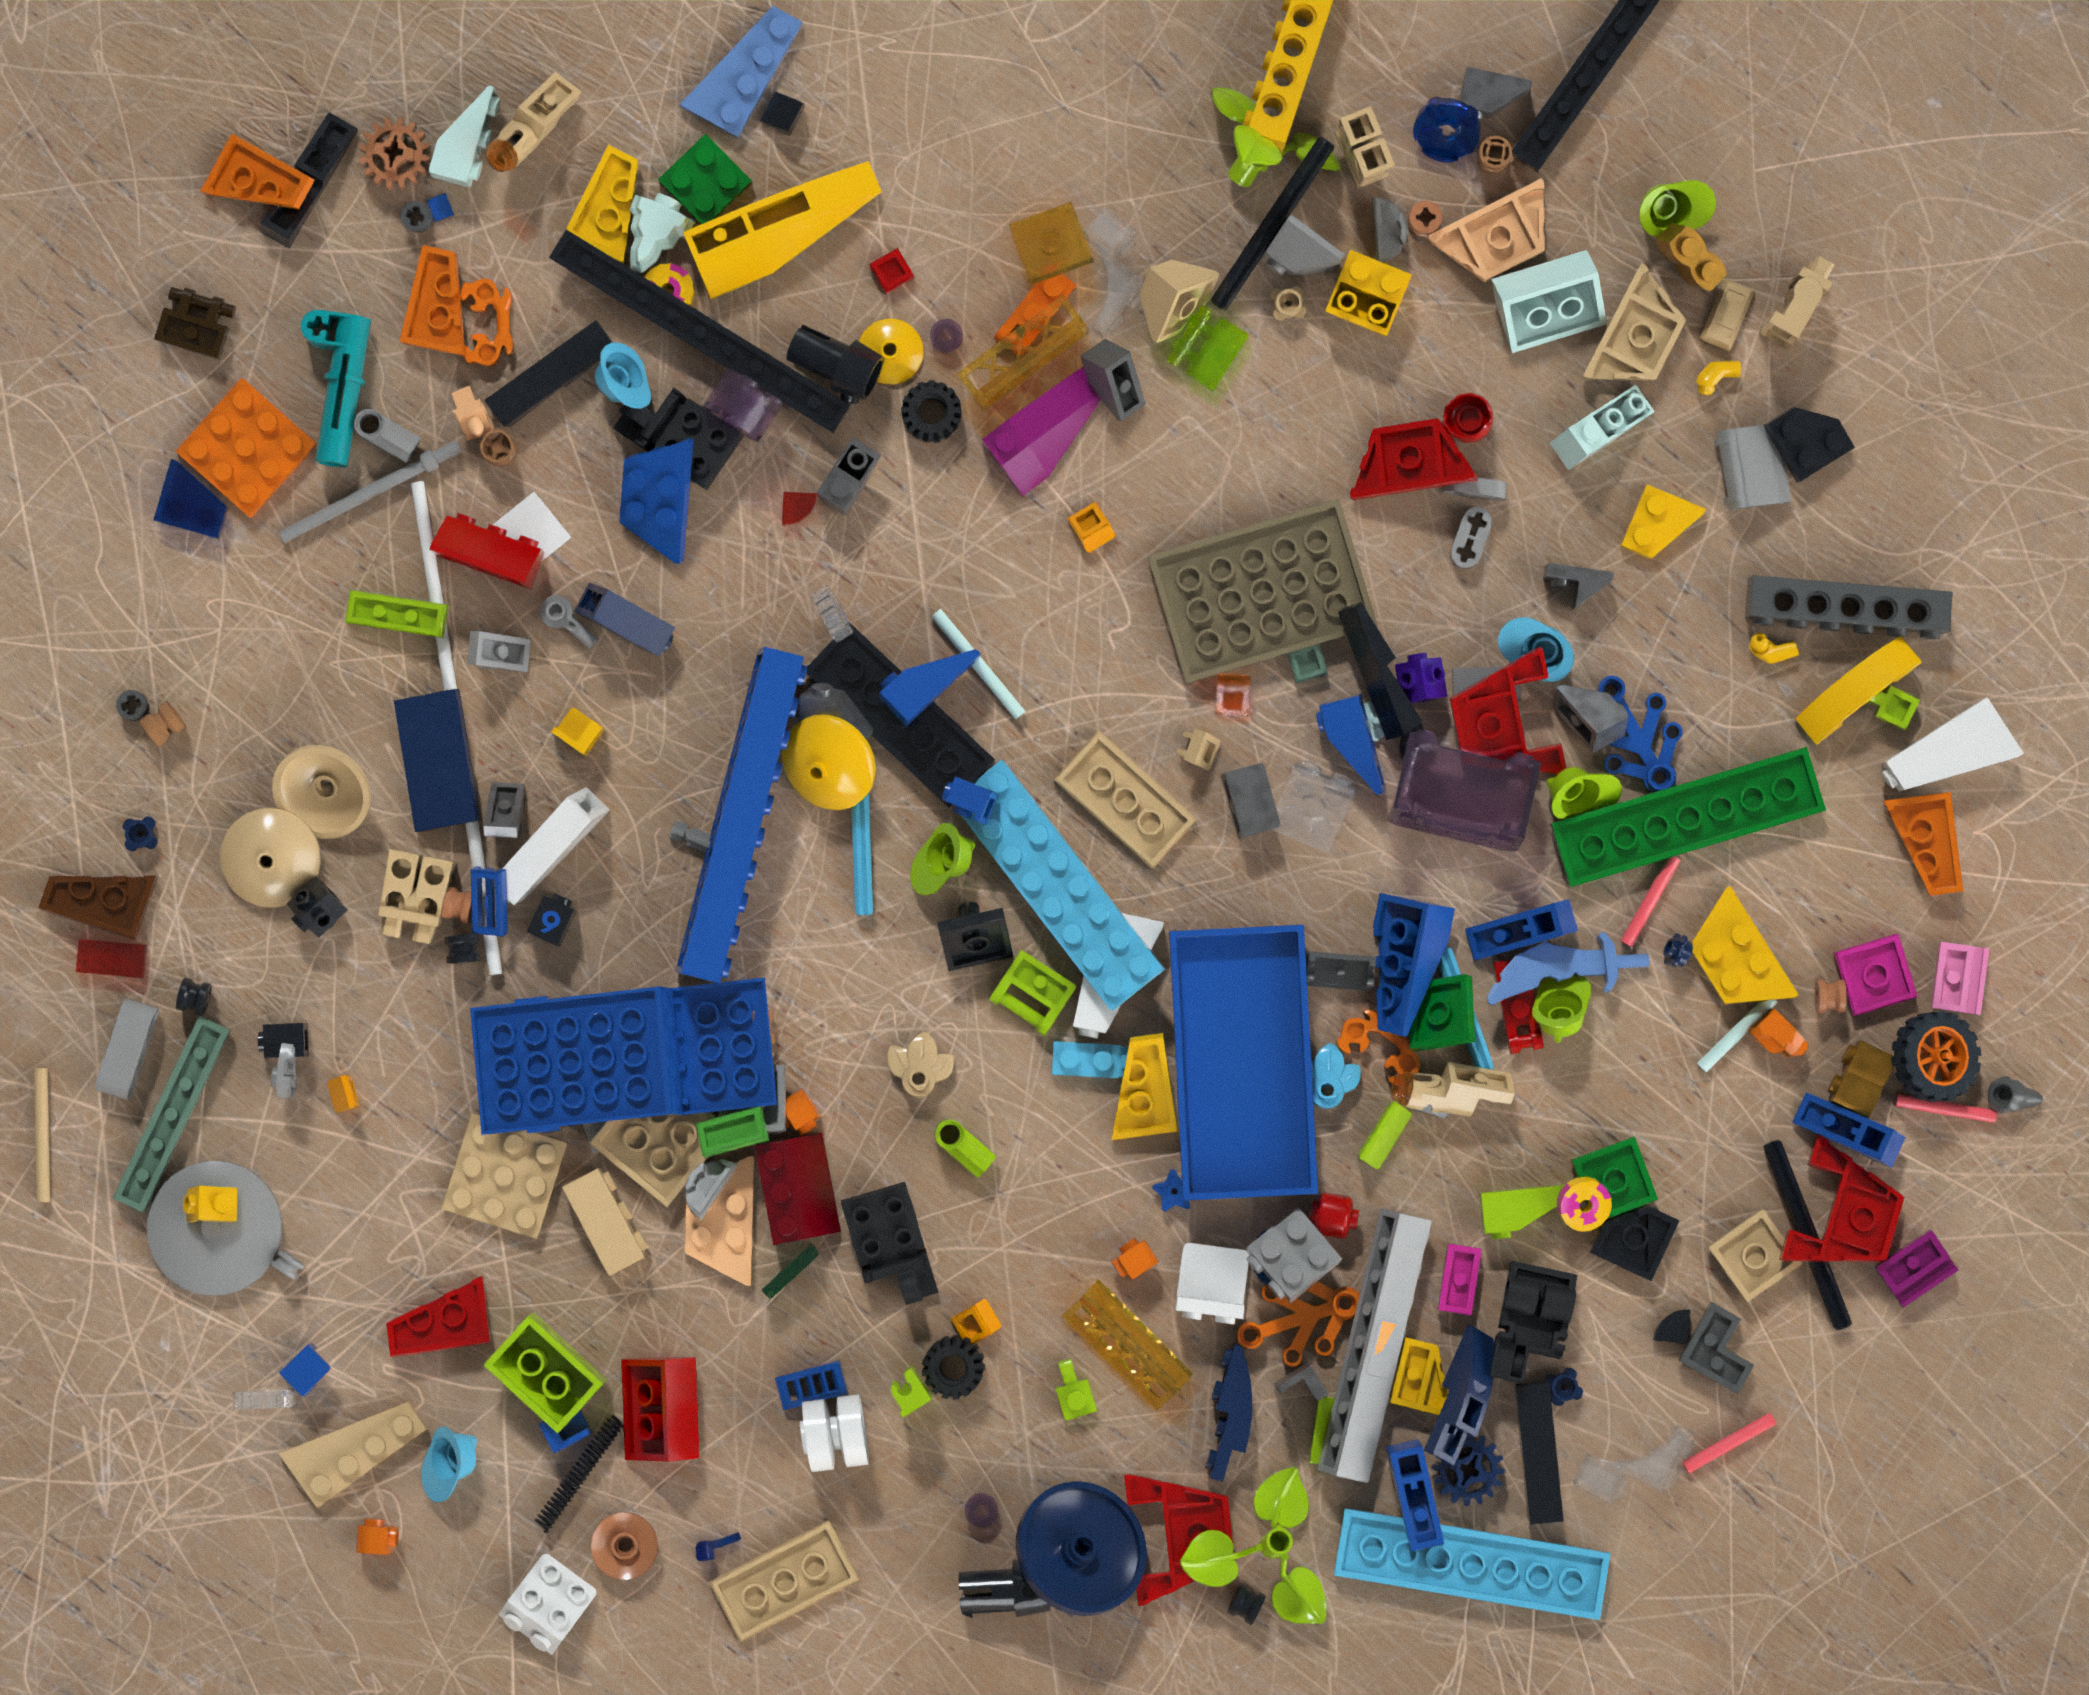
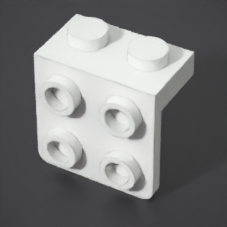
M1186 1243L1182 1250L1175 1310L1182 1311L1181 1317L1201 1320L1202 1314L1215 1315V1322L1235 1324V1318L1243 1319V1302L1249 1264L1246 1260L1249 1256L1247 1251Z
M544 1554L506 1602L498 1616L503 1618L504 1623L510 1629L520 1631L530 1638L531 1643L537 1649L547 1651L553 1655L596 1596V1590L552 1556Z

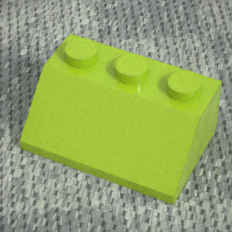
M535 1312L526 1317L484 1364L494 1376L556 1433H559L608 1380Z

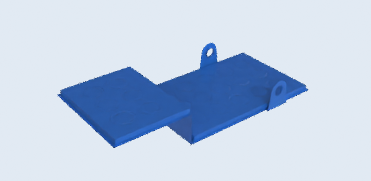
M765 977L676 988L659 986L547 999L551 997L542 996L515 999V1003L470 1008L481 1135L526 1130L527 1133H550L562 1131L559 1130V1126L777 1105ZM753 1011H755L754 1021L752 1019Z

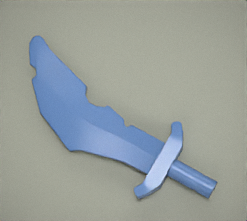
M1601 932L1596 938L1601 950H1580L1552 945L1544 941L1516 955L1499 974L1501 981L1493 984L1487 996V1002L1492 1006L1506 998L1535 989L1543 978H1551L1558 982L1571 978L1573 974H1576L1577 977L1604 975L1605 985L1603 992L1609 993L1617 981L1619 968L1648 967L1649 955H1616L1615 944L1604 932Z

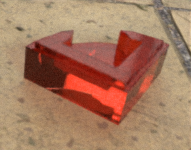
M783 492L782 526L794 525L804 520L812 512L816 504L817 494Z

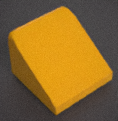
M1096 501L1067 518L1088 553L1114 539L1116 536L1111 524Z
M343 1075L327 1082L336 1113L359 1107L360 1104L352 1076Z
M987 1299L977 1302L950 1318L962 1339L965 1337L971 1339L969 1342L972 1345L1001 1328V1323Z

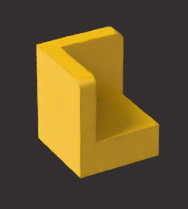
M571 708L557 728L554 727L551 732L587 757L605 729L577 709Z

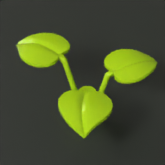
M1221 87L1210 90L1214 104L1229 119L1243 123L1247 110L1254 112L1256 104L1246 95L1233 89ZM1237 125L1233 131V138L1238 157L1229 169L1228 175L1236 184L1242 187H1250L1260 171L1266 172L1270 165L1279 164L1282 156L1289 151H1296L1297 157L1303 161L1318 138L1307 133H1295L1292 137L1293 143L1287 144L1283 154H1281L1273 142L1265 139L1255 129L1246 125ZM1332 152L1321 169L1340 172V164Z
M1291 1467L1278 1471L1268 1477L1255 1492L1253 1499L1254 1512L1260 1519L1271 1521L1272 1528L1271 1531L1262 1536L1260 1544L1233 1553V1543L1226 1534L1216 1530L1205 1531L1191 1541L1180 1559V1565L1184 1572L1194 1581L1209 1587H1221L1231 1583L1238 1576V1566L1235 1559L1261 1551L1265 1557L1270 1559L1280 1558V1577L1283 1581L1277 1583L1271 1593L1275 1612L1282 1619L1291 1623L1320 1625L1325 1622L1327 1611L1325 1593L1320 1580L1311 1570L1305 1567H1296L1288 1576L1286 1574L1287 1560L1289 1559L1287 1552L1292 1548L1293 1539L1291 1534L1284 1528H1293L1302 1523L1307 1517L1309 1510L1307 1492L1301 1482L1298 1469Z

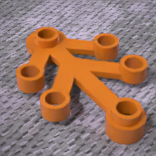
M1316 1282L1306 1291L1317 1295L1327 1302L1312 1306L1298 1298L1292 1303H1289L1285 1297L1281 1300L1277 1296L1269 1299L1265 1296V1289L1269 1287L1268 1283H1266L1261 1288L1262 1298L1269 1303L1276 1302L1296 1313L1260 1325L1255 1322H1245L1237 1330V1340L1244 1348L1254 1349L1261 1345L1264 1337L1300 1326L1291 1345L1286 1347L1282 1353L1284 1363L1294 1367L1301 1363L1303 1358L1302 1352L1318 1319L1332 1315L1324 1334L1317 1337L1314 1341L1315 1351L1321 1356H1328L1334 1350V1341L1344 1320L1354 1318L1360 1294L1351 1287L1343 1286L1333 1290ZM1342 1297H1349L1352 1302L1350 1308L1341 1309L1339 1300ZM1249 1328L1256 1331V1338L1253 1341H1246L1243 1336L1245 1330ZM1322 1339L1330 1342V1349L1326 1352H1321L1318 1349V1343ZM1296 1350L1299 1357L1296 1362L1291 1363L1287 1361L1286 1354L1288 1351Z

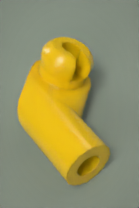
M1740 361L1710 362L1697 375V391L1701 395H1711L1715 392V385L1722 378H1740Z
M1756 633L1751 637L1749 649L1752 654L1768 664L1799 656L1794 640L1776 645L1768 640L1765 634Z

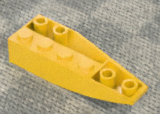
M869 161L779 192L683 232L712 300L775 273L882 193L872 167Z

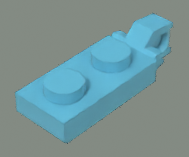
M1054 1041L1052 1075L1101 1078L1123 1077L1128 1047L1111 1044Z

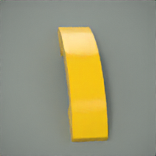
M1900 636L1852 668L1818 696L1795 720L1815 745H1818L1843 725L1842 722L1893 681L1897 683L1921 664L1922 661Z

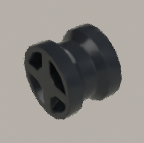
M478 934L444 937L445 944L449 947V954L446 957L447 964L480 961V954L476 951L475 946L478 942Z
M185 977L177 995L176 1009L180 1011L186 1009L194 1010L196 1015L203 1016L210 1001L212 985L206 982L201 985L196 984L192 979Z
M1241 1583L1229 1605L1227 1613L1232 1616L1240 1615L1246 1623L1252 1625L1261 1610L1266 1595L1261 1592L1254 1593L1249 1590L1247 1585Z

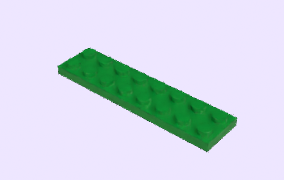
M1804 747L1551 823L1550 826L1570 888L1824 812L1826 807L1808 749Z

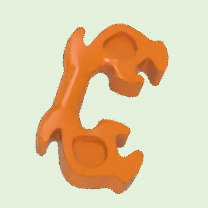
M487 278L473 283L465 282L460 295L462 301L467 302L473 296L476 303L471 305L470 309L476 313L485 312L488 305H493L496 310L497 334L493 341H489L485 334L472 335L471 339L477 342L473 351L465 345L466 357L464 358L469 365L476 363L481 366L492 367L498 363L504 347L509 357L513 354L514 342L510 333L509 314L512 305V295L510 290L505 287L504 295L501 297L494 282Z
M1365 1009L1363 1011L1370 1020L1361 1018L1347 1019L1343 1023L1340 1037L1336 1040L1337 1046L1341 1051L1350 1054L1349 1043H1357L1360 1046L1359 1052L1365 1051L1370 1043L1367 1033L1376 1032L1394 1043L1400 1051L1397 1056L1390 1055L1384 1063V1068L1387 1069L1393 1066L1397 1072L1396 1076L1387 1078L1390 1083L1397 1086H1405L1407 1076L1410 1073H1417L1419 1071L1420 1061L1414 1051L1409 1049V1035L1405 1037L1378 1030L1377 1013L1373 1010Z

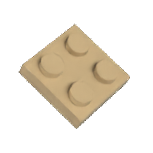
M1760 1209L1707 1247L1747 1303L1802 1264L1801 1261L1779 1260L1785 1239L1764 1209Z

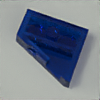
M171 459L153 520L220 540L229 507L178 461Z

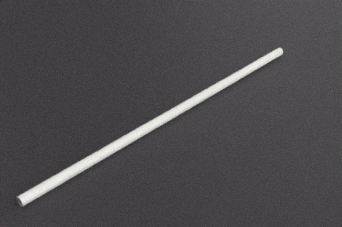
M424 481L413 482L411 487L429 600L433 603L444 604L436 555L429 550L433 541L425 484ZM446 622L444 638L435 637L444 691L457 689ZM479 822L466 823L472 868L479 866L482 869H486ZM482 878L483 927H487L485 878ZM483 935L489 976L503 974L497 936Z

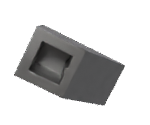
M852 437L816 493L818 498L844 515H847L865 487L881 455Z

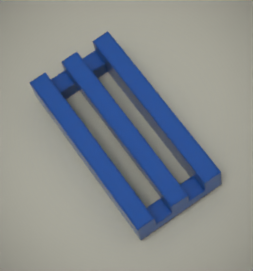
M479 866L473 867L471 869L472 933L504 937L508 934L506 869L495 871L494 868L482 869ZM482 878H485L487 927H483ZM495 907H496V927H495Z

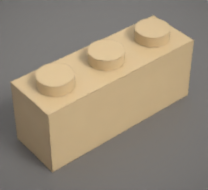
M597 1168L562 1187L608 1276L647 1257L644 1250L649 1248L641 1231L634 1232L629 1220L633 1219V1216L625 1201L618 1202L613 1192L618 1188L609 1171L603 1173L601 1168Z

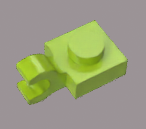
M1889 685L1885 693L1879 692L1867 703L1877 706L1873 716L1901 730H1906L1920 700Z
M1071 1358L1058 1362L1065 1385L1055 1387L1065 1421L1097 1412L1088 1379L1077 1380Z

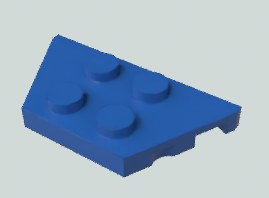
M691 438L669 446H660L645 453L640 452L630 455L624 459L619 523L677 564L684 561L694 440Z

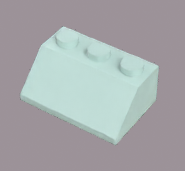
M1587 250L1491 279L1496 306L1512 353L1607 324L1599 274Z

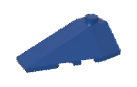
M1379 893L1373 923L1374 937H1378L1379 956H1375V968L1380 969V986L1376 990L1378 1030L1407 1037L1449 941L1455 908Z

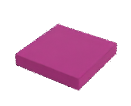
M1898 933L1833 952L1840 979L1845 981L1846 997L1852 1017L1918 997Z

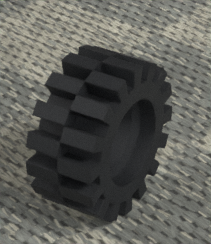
M929 380L927 383H923V381L917 383L918 386L912 387L908 391L909 393L904 397L901 407L902 419L907 431L917 440L919 438L926 443H929V441L938 443L942 439H948L958 429V424L961 422L962 410L958 396L951 387H947L943 382L937 383L935 380ZM934 399L944 406L945 414L940 422L927 424L920 419L918 414L919 407L926 400Z
M953 1335L950 1338L948 1336L942 1337L941 1340H937L927 1351L922 1365H924L922 1376H926L925 1384L927 1387L932 1386V1392L935 1395L939 1392L943 1394L942 1398L948 1399L950 1396L953 1397V1400L959 1399L963 1395L964 1397L969 1395L982 1380L985 1370V1364H983L984 1355L978 1352L979 1346L976 1343L972 1345L969 1342L971 1339L967 1337L964 1339L959 1338L960 1335ZM948 1355H956L962 1358L966 1365L965 1375L959 1379L946 1377L941 1369L943 1358Z

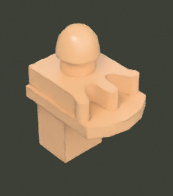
M470 385L451 393L457 409L453 410V413L467 441L483 437L487 432L494 429L481 399L476 400Z

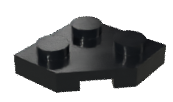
M1790 408L1764 424L1766 431L1796 482H1801L1855 448L1839 419L1804 409Z
M1650 1206L1637 1209L1605 1221L1589 1252L1652 1281L1680 1220Z

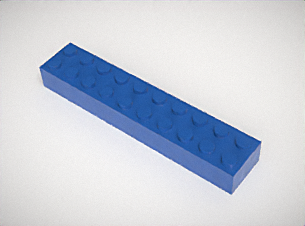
M769 647L758 649L709 838L710 845L706 849L676 965V973L715 983H720L721 977H728L732 962L731 958H727L729 946L736 945L740 926L735 925L738 912L744 913L749 895L744 892L746 880H752L756 870L757 861L752 860L754 849L760 848L764 839L765 828L760 827L763 815H769L773 804L774 796L769 795L771 783H777L781 773L782 763L777 762L779 752L786 750L790 737V731L786 730L788 718H794L799 698L794 697L796 686L803 684L807 671V666L802 665L803 656Z

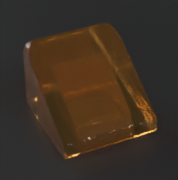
M1217 675L1215 714L1248 716L1251 677L1249 675Z

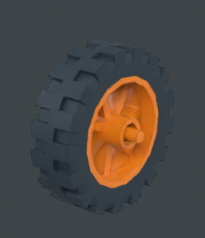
M1944 1011L1920 1013L1917 1017H1911L1905 1021L1906 1026L1900 1027L1896 1033L1898 1038L1897 1041H1893L1892 1050H1894V1057H1891L1892 1066H1895L1897 1071L1894 1074L1898 1082L1902 1081L1904 1084L1903 1089L1907 1093H1914V1097L1919 1100L1935 1102L1956 1099V1096L1964 1095L1968 1091L1967 1087L1973 1086L1977 1079L1974 1076L1981 1068V1063L1978 1062V1056H1981V1048L1977 1047L1976 1041L1978 1038L1975 1032H1971L1969 1030L1970 1025L1965 1020H1959L1958 1015L1945 1013ZM1938 1033L1946 1039L1941 1046ZM1929 1034L1931 1047L1924 1043L1926 1036ZM1952 1062L1951 1069L1949 1071L1945 1064ZM1922 1065L1929 1066L1927 1074L1923 1069ZM1937 1068L1943 1077L1941 1081H1934Z

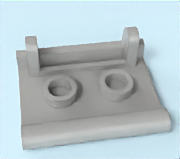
M1764 425L1732 428L1717 432L1718 439L1714 440L1715 447L1720 448L1728 498L1724 499V504L1729 506L1730 511L1791 502L1785 462Z

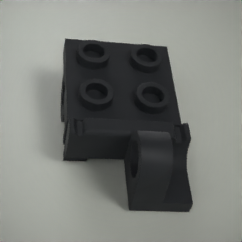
M674 387L655 415L645 407L638 409L623 404L619 410L622 415L613 427L615 431L647 452L660 446L679 443L687 438L694 439L690 481L698 484L705 490H708L744 437L740 431L691 399H687Z
M905 1182L841 1200V1206L859 1265L862 1266V1276L865 1284L897 1274L906 1305L922 1301V1297L938 1293L926 1248H923L924 1241Z
M1511 1261L1498 1328L1506 1329L1507 1332L1499 1331L1495 1336L1494 1354L1489 1376L1521 1384L1524 1382L1529 1353L1556 1359L1563 1357L1566 1345L1558 1344L1557 1341L1564 1342L1568 1337L1567 1330L1575 1306V1287L1578 1275Z

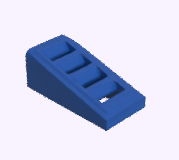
M840 1360L775 1377L783 1410L802 1406V1402L829 1399L848 1393ZM830 1370L836 1389L829 1390L825 1372ZM812 1375H819L822 1393L817 1394ZM799 1378H806L810 1396L804 1397ZM792 1380L797 1399L791 1401L786 1382Z

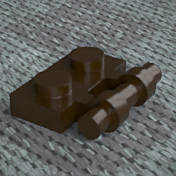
M171 287L168 299L179 302L177 311L163 308L154 340L220 360L229 328L217 324L221 315L233 318L236 306L225 303L223 298L214 296L211 299L198 295L196 290L190 288L182 290ZM195 307L208 311L205 320L189 315L190 309Z

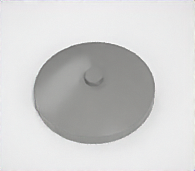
M208 1161L193 1164L170 1177L156 1194L147 1220L149 1248L161 1271L180 1287L203 1295H225L242 1290L256 1282L270 1268L272 1260H275L283 1235L280 1206L270 1187L262 1178L248 1168L225 1161ZM196 1186L237 1188V1221L232 1223L212 1221L187 1222L186 1214L183 1211V1198L187 1194V1189Z

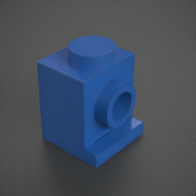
M955 776L953 783L949 782L947 784L942 800L954 805L952 812L971 819L974 813L973 820L986 825L998 794Z

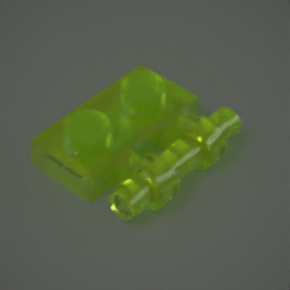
M1201 305L1196 315L1192 314L1188 319L1187 324L1189 326L1179 340L1176 339L1170 347L1172 352L1166 361L1176 368L1183 358L1190 361L1191 365L1185 375L1214 392L1249 338V334L1222 317L1215 328L1210 326L1207 321L1213 311ZM1199 333H1201L1208 339L1199 353H1197L1190 347Z

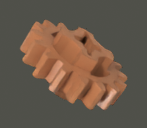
M387 117L384 121L385 126L382 128L376 123L372 124L375 130L373 135L366 132L363 134L368 144L359 145V150L366 153V156L359 158V162L361 165H369L364 171L367 177L376 175L374 178L375 185L380 186L386 181V188L392 191L394 184L398 183L403 191L406 190V182L409 180L414 185L418 184L415 177L418 173L427 175L426 170L423 168V163H431L432 159L425 155L424 152H428L432 148L429 143H421L426 138V134L423 131L415 134L417 126L414 122L405 127L403 118L399 117L396 124H392ZM390 134V137L388 139H386L382 143H378L384 136ZM406 135L415 142L417 150L406 147ZM396 147H398L402 156H396L395 161H393L388 153L395 152ZM374 158L385 162V173L377 168ZM413 165L408 171L400 174L401 170L405 167Z

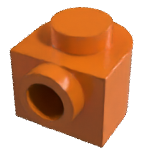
M803 1088L786 1098L787 1128L793 1126L800 1136H803L818 1126L815 1121L821 1118V1115Z
M1136 1238L1120 1247L1119 1250L1122 1255L1111 1261L1121 1278L1128 1276L1130 1280L1135 1279L1159 1262L1145 1239L1139 1243Z
M365 1518L364 1525H357L356 1553L387 1555L393 1553V1547L398 1546L399 1528L385 1525V1519Z

